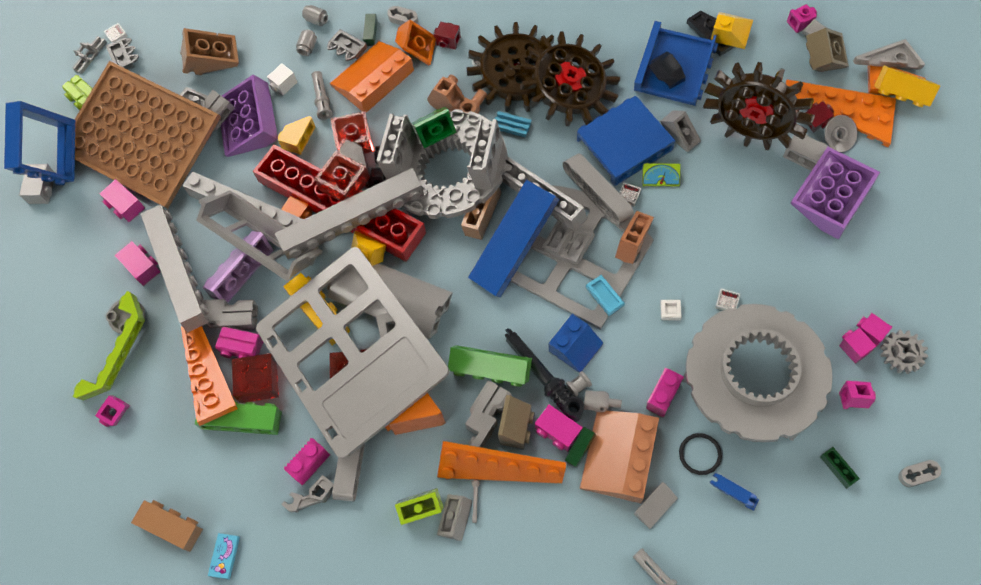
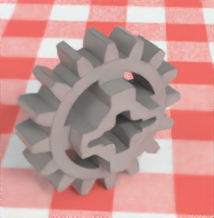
M898 330L896 334L891 332L883 340L884 343L880 346V349L884 351L880 356L886 357L884 364L890 363L891 370L896 367L898 368V373L905 370L906 374H909L912 370L914 372L918 371L926 363L924 360L928 358V355L924 352L928 348L922 347L921 344L924 340L918 341V334L911 336L909 330L905 334H903L902 330Z

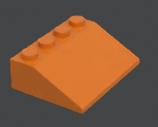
M378 41L336 77L330 85L366 114L414 71L412 59L399 48Z

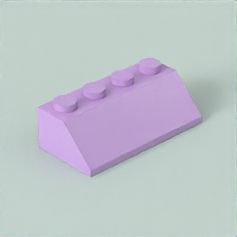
M252 231L243 239L267 256L273 252L271 245L261 232ZM237 248L218 267L215 274L207 279L203 289L214 299H225L229 302L261 264Z

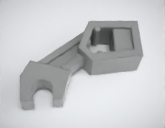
M322 475L309 489V495L302 496L291 492L289 495L294 498L293 503L288 504L284 501L281 505L290 512L298 513L299 510L321 502L325 503L332 494L334 484ZM320 488L325 490L320 497L315 495Z

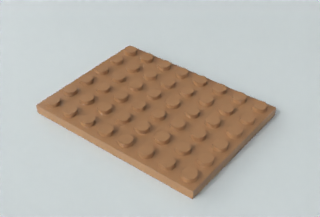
M109 61L74 119L75 160L112 180L116 179L120 184L168 209L221 116Z

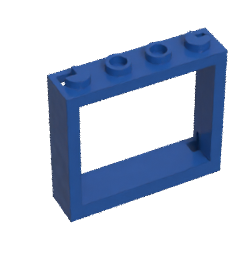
M22 101L6 103L4 169L13 171V174H26L28 178H41V181L44 182L54 181L56 185L74 182L75 120ZM23 116L57 127V173L22 164Z

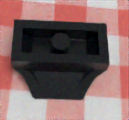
M665 52L651 61L650 69L658 80L664 81L669 89L685 81L686 77L683 69L671 53Z

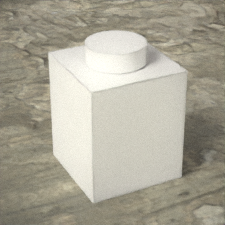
M280 64L267 76L270 88L282 95L286 94L298 83L294 72L283 64Z

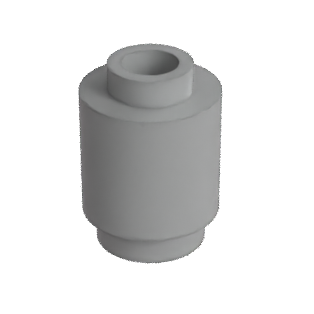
M306 5L302 11V17L310 23L323 26L328 21L327 11L313 5Z
M308 29L301 31L296 44V51L302 56H309L313 51L317 36L313 31Z

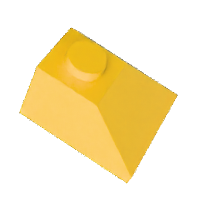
M719 12L711 40H713L714 35H717L716 43L745 49L753 20Z

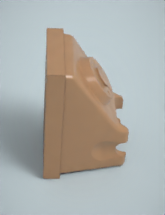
M183 29L180 52L182 55L183 73L195 72V75H202L203 73L238 66L239 60L235 35L221 33L217 35L214 32Z

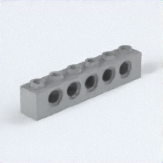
M506 158L507 170L501 176L502 182L519 193L527 179L555 195L560 200L551 216L576 232L587 219L584 207L511 158Z

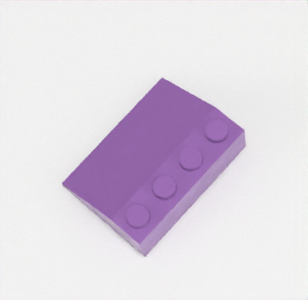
M253 74L222 95L223 98L235 107L220 125L226 157L265 148L278 140L269 86L266 81Z
M827 147L790 204L821 231L840 239L876 182L880 172Z

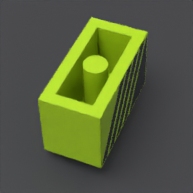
M438 488L398 500L395 504L401 525L441 513L444 508Z

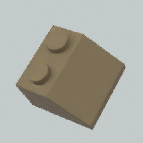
M824 28L806 36V47L810 53L809 63L813 70L824 72L849 67L842 33Z
M506 395L498 432L500 445L524 449L525 443L529 444L531 432L528 431L529 424H533L535 412H531L530 404L510 395Z

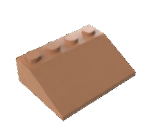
M597 412L593 426V432L596 435L588 449L580 489L641 504L644 498L659 418L630 412Z

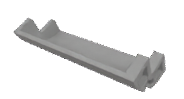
M381 264L374 265V269L425 337L430 339L437 333L441 315L449 309L453 292ZM350 266L328 284L327 290L329 292L327 298L348 306L366 292L369 286L356 268ZM378 301L364 313L376 317V315L388 312L382 303Z

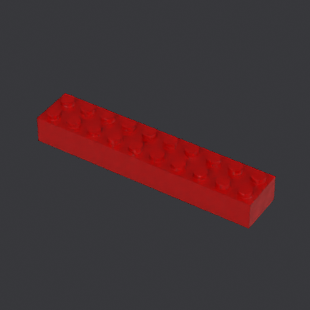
M273 144L252 171L259 183L287 198L292 196L307 203L315 213L362 192V190ZM396 208L350 231L353 234L354 231H358L385 244V251L407 262L426 234L423 222Z

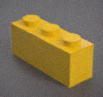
M885 65L874 85L881 94L889 96V93L894 94L896 99L904 102L907 99L912 100L913 105L922 108L924 105L931 106L940 88V85Z

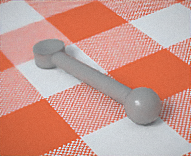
M473 480L472 482L474 487L472 523H477L478 487L480 485L478 480Z

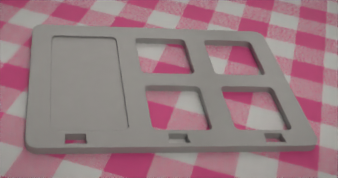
M357 247L349 249L263 318L256 326L261 339L334 453L340 458L349 457L449 375V367L362 251ZM350 266H354L369 288L341 312L334 315L320 295V291ZM380 301L395 321L396 326L361 353L345 328L372 305ZM308 302L323 325L289 352L277 335L275 327L304 303ZM275 337L278 344L273 347L269 340ZM330 339H334L349 363L314 391L300 370L299 365ZM302 381L307 386L303 392L298 386ZM331 428H334L338 434L333 439L328 432Z

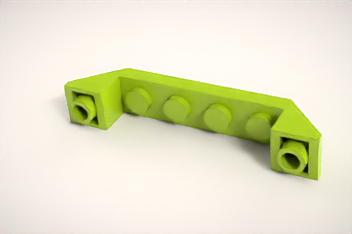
M126 291L125 295L120 298L118 307L131 316L125 321L124 330L117 337L112 353L107 356L106 365L99 372L96 384L81 379L76 384L72 397L84 401L111 389L145 322L138 298L131 292Z

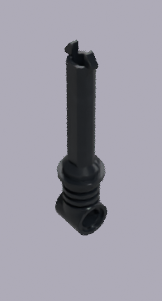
M507 328L505 330L507 332L505 334L506 342L518 356L532 358L530 370L544 385L545 397L553 400L564 415L574 422H578L585 408L583 401L573 396L572 392H569L570 390L566 388L564 379L554 377L516 332ZM574 407L578 412L573 413L568 408Z

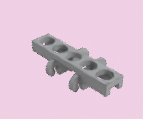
M97 36L92 44L80 42L81 47L78 50H74L75 55L79 56L80 59L73 67V70L83 74L107 43L106 40ZM84 48L89 50L85 55L81 53Z

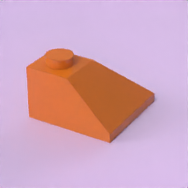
M408 20L398 27L395 42L403 50L429 66L431 65L436 39L432 33L412 20Z

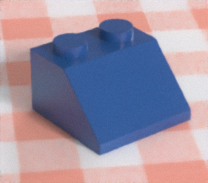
M571 314L548 343L550 353L579 373L583 371L603 345V341L592 328L574 314Z

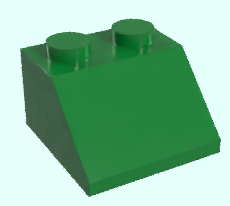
M446 107L437 109L412 122L414 130L424 148L457 133L450 112Z

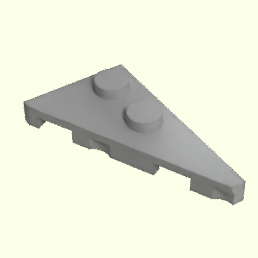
M906 39L858 55L853 60L856 65L881 67L885 65L894 68L919 70L925 65Z

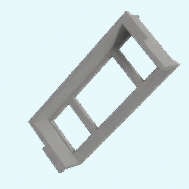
M231 190L217 196L212 194L199 200L201 208L196 221L287 282L293 275L310 265L313 266L316 257L323 252L316 247L301 253L292 261L288 270L274 261L285 255L275 233L287 227ZM225 211L239 220V222L225 228L210 217ZM248 226L255 232L264 234L267 240L281 249L267 256L232 232Z

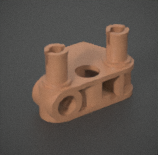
M450 74L448 78L442 77L427 98L428 103L435 109L446 107L449 112L454 109H460L465 113L471 111L479 114L480 105L487 97L485 91L478 89L471 100L464 97L457 85L458 79Z

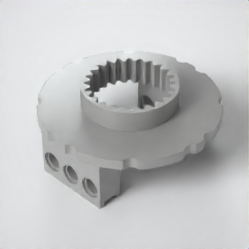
M454 109L450 112L457 133L424 148L408 115H403L402 117L390 114L376 161L386 180L412 168L424 192V195L420 196V198L411 200L402 207L418 216L427 215L431 219H438L441 216L453 218L476 209L478 204L485 203L499 188L503 181L501 176L507 170L505 160L508 157V153L497 119L490 121L475 112L465 113L460 109ZM448 148L452 151L457 148L458 151L463 149L464 153L468 152L471 157L470 163L467 165L469 172L467 173V178H462V183L456 182V186L451 184L447 189L445 186L439 189L438 185L433 187L432 183L428 184L424 177V169L427 168L426 163H430L429 158H435V153L440 154L441 150L447 152Z
M762 304L740 305L738 309L728 308L707 320L702 326V331L697 332L692 340L693 347L689 349L687 354L686 370L682 381L687 382L691 386V396L702 414L711 423H718L721 430L728 434L735 433L739 435L740 439L752 442H775L779 437L789 438L793 441L799 433L807 429L817 419V413L822 412L828 402L826 395L832 389V368L830 359L824 354L825 347L817 334L805 322L797 321L794 315L787 311L779 312L773 306ZM755 339L759 343L766 340L767 345L773 343L774 349L781 348L780 354L787 355L786 362H791L788 367L792 370L789 374L791 379L788 381V385L780 393L776 392L773 397L768 394L764 399L762 394H759L756 398L753 392L746 394L745 388L739 389V382L732 381L734 375L729 374L731 371V367H729L730 357L734 350L738 349L740 344L745 345L747 340L750 343H753Z

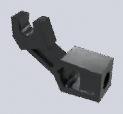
M376 146V151H374L376 165L375 168H371V187L386 180L376 161L380 146Z

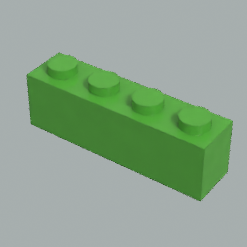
M455 345L450 347L448 367L449 371H452L456 376L469 374L474 379L483 380L484 377L491 378V381L495 383L507 381L511 382L510 385L521 387L529 382L532 358Z
M235 401L237 410L199 426L195 419V425L203 430L278 435L282 412L275 404L265 403L264 406H261L254 402L238 404Z

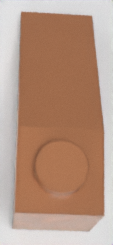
M636 211L620 239L615 258L623 262L634 263L653 222V216Z

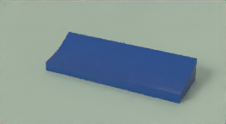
M526 179L468 278L494 296L501 298L560 199Z

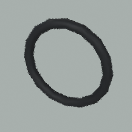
M695 433L683 440L679 449V457L683 466L691 473L708 475L720 466L722 451L714 438L703 433ZM702 437L715 445L718 458L712 468L706 471H698L692 469L686 463L683 450L687 442L693 438Z

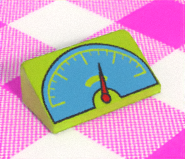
M643 164V186H680V164Z

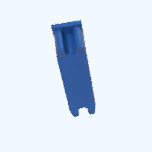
M713 474L717 482L711 480V485L745 504L747 508L755 510L759 502L756 495L720 474Z

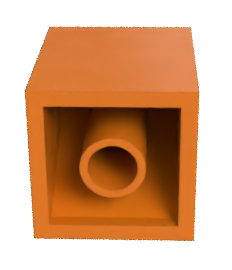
M427 393L385 428L388 432L392 430L395 435L442 426L446 422L442 412Z

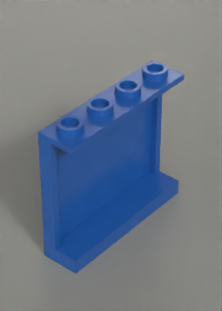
M654 21L634 82V91L696 106L697 100H701L703 95L702 84L706 85L709 74H706L707 68L711 69L713 63L711 55L716 53L718 43L715 42L717 35H714L713 40L663 29L661 28L662 22ZM665 52H669L675 57L686 77L684 82L669 89L664 81L658 80L649 67L653 59Z
M637 96L626 99L621 105L611 108L606 114L596 117L593 122L581 126L577 131V141L580 142L582 140L611 175L610 181L614 186L642 170L643 164H652L673 151L675 139Z

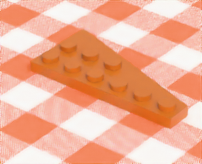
M787 79L785 84L790 87L799 81ZM803 82L801 92L795 94L797 99L813 98V104L816 102L819 104L824 101L826 105L829 104L833 108L834 117L838 115L850 117L855 122L857 131L866 134L867 138L871 140L876 139L883 142L882 145L886 147L890 146L896 98Z

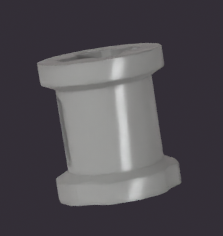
M581 371L579 376L571 382H566V386L573 393V396L577 397L579 392L586 387H591L592 383L587 375Z

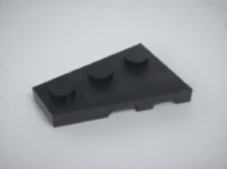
M700 10L687 19V24L701 38L711 40L716 18ZM718 43L716 53L722 56L734 47Z

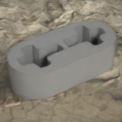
M392 6L387 11L389 21L394 24L402 25L408 19L418 24L417 13L413 10Z
M927 460L902 469L898 478L902 485L914 487L935 480L941 475L942 470L937 462ZM927 468H933L934 470L932 474H923L922 471H924ZM907 474H917L912 480L906 479Z

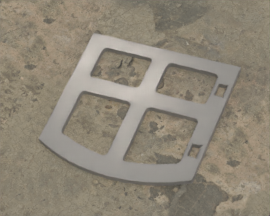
M551 185L582 205L584 209L590 211L586 221L580 226L581 228L594 232L603 218L614 224L583 191ZM632 217L620 223L619 225H614L617 226L622 232H625L630 221L632 220ZM647 233L637 260L633 264L623 262L619 271L616 274H612L583 258L577 266L542 249L546 239L537 236L531 248L557 262L555 268L544 284H540L516 271L510 282L570 314H574L601 330L608 318V314L598 304L595 310H590L557 292L558 287L568 271L574 270L591 280L602 275L620 297L654 239Z

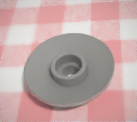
M846 115L833 117L825 128V141L827 145L838 152H845L851 149L857 139L855 122Z

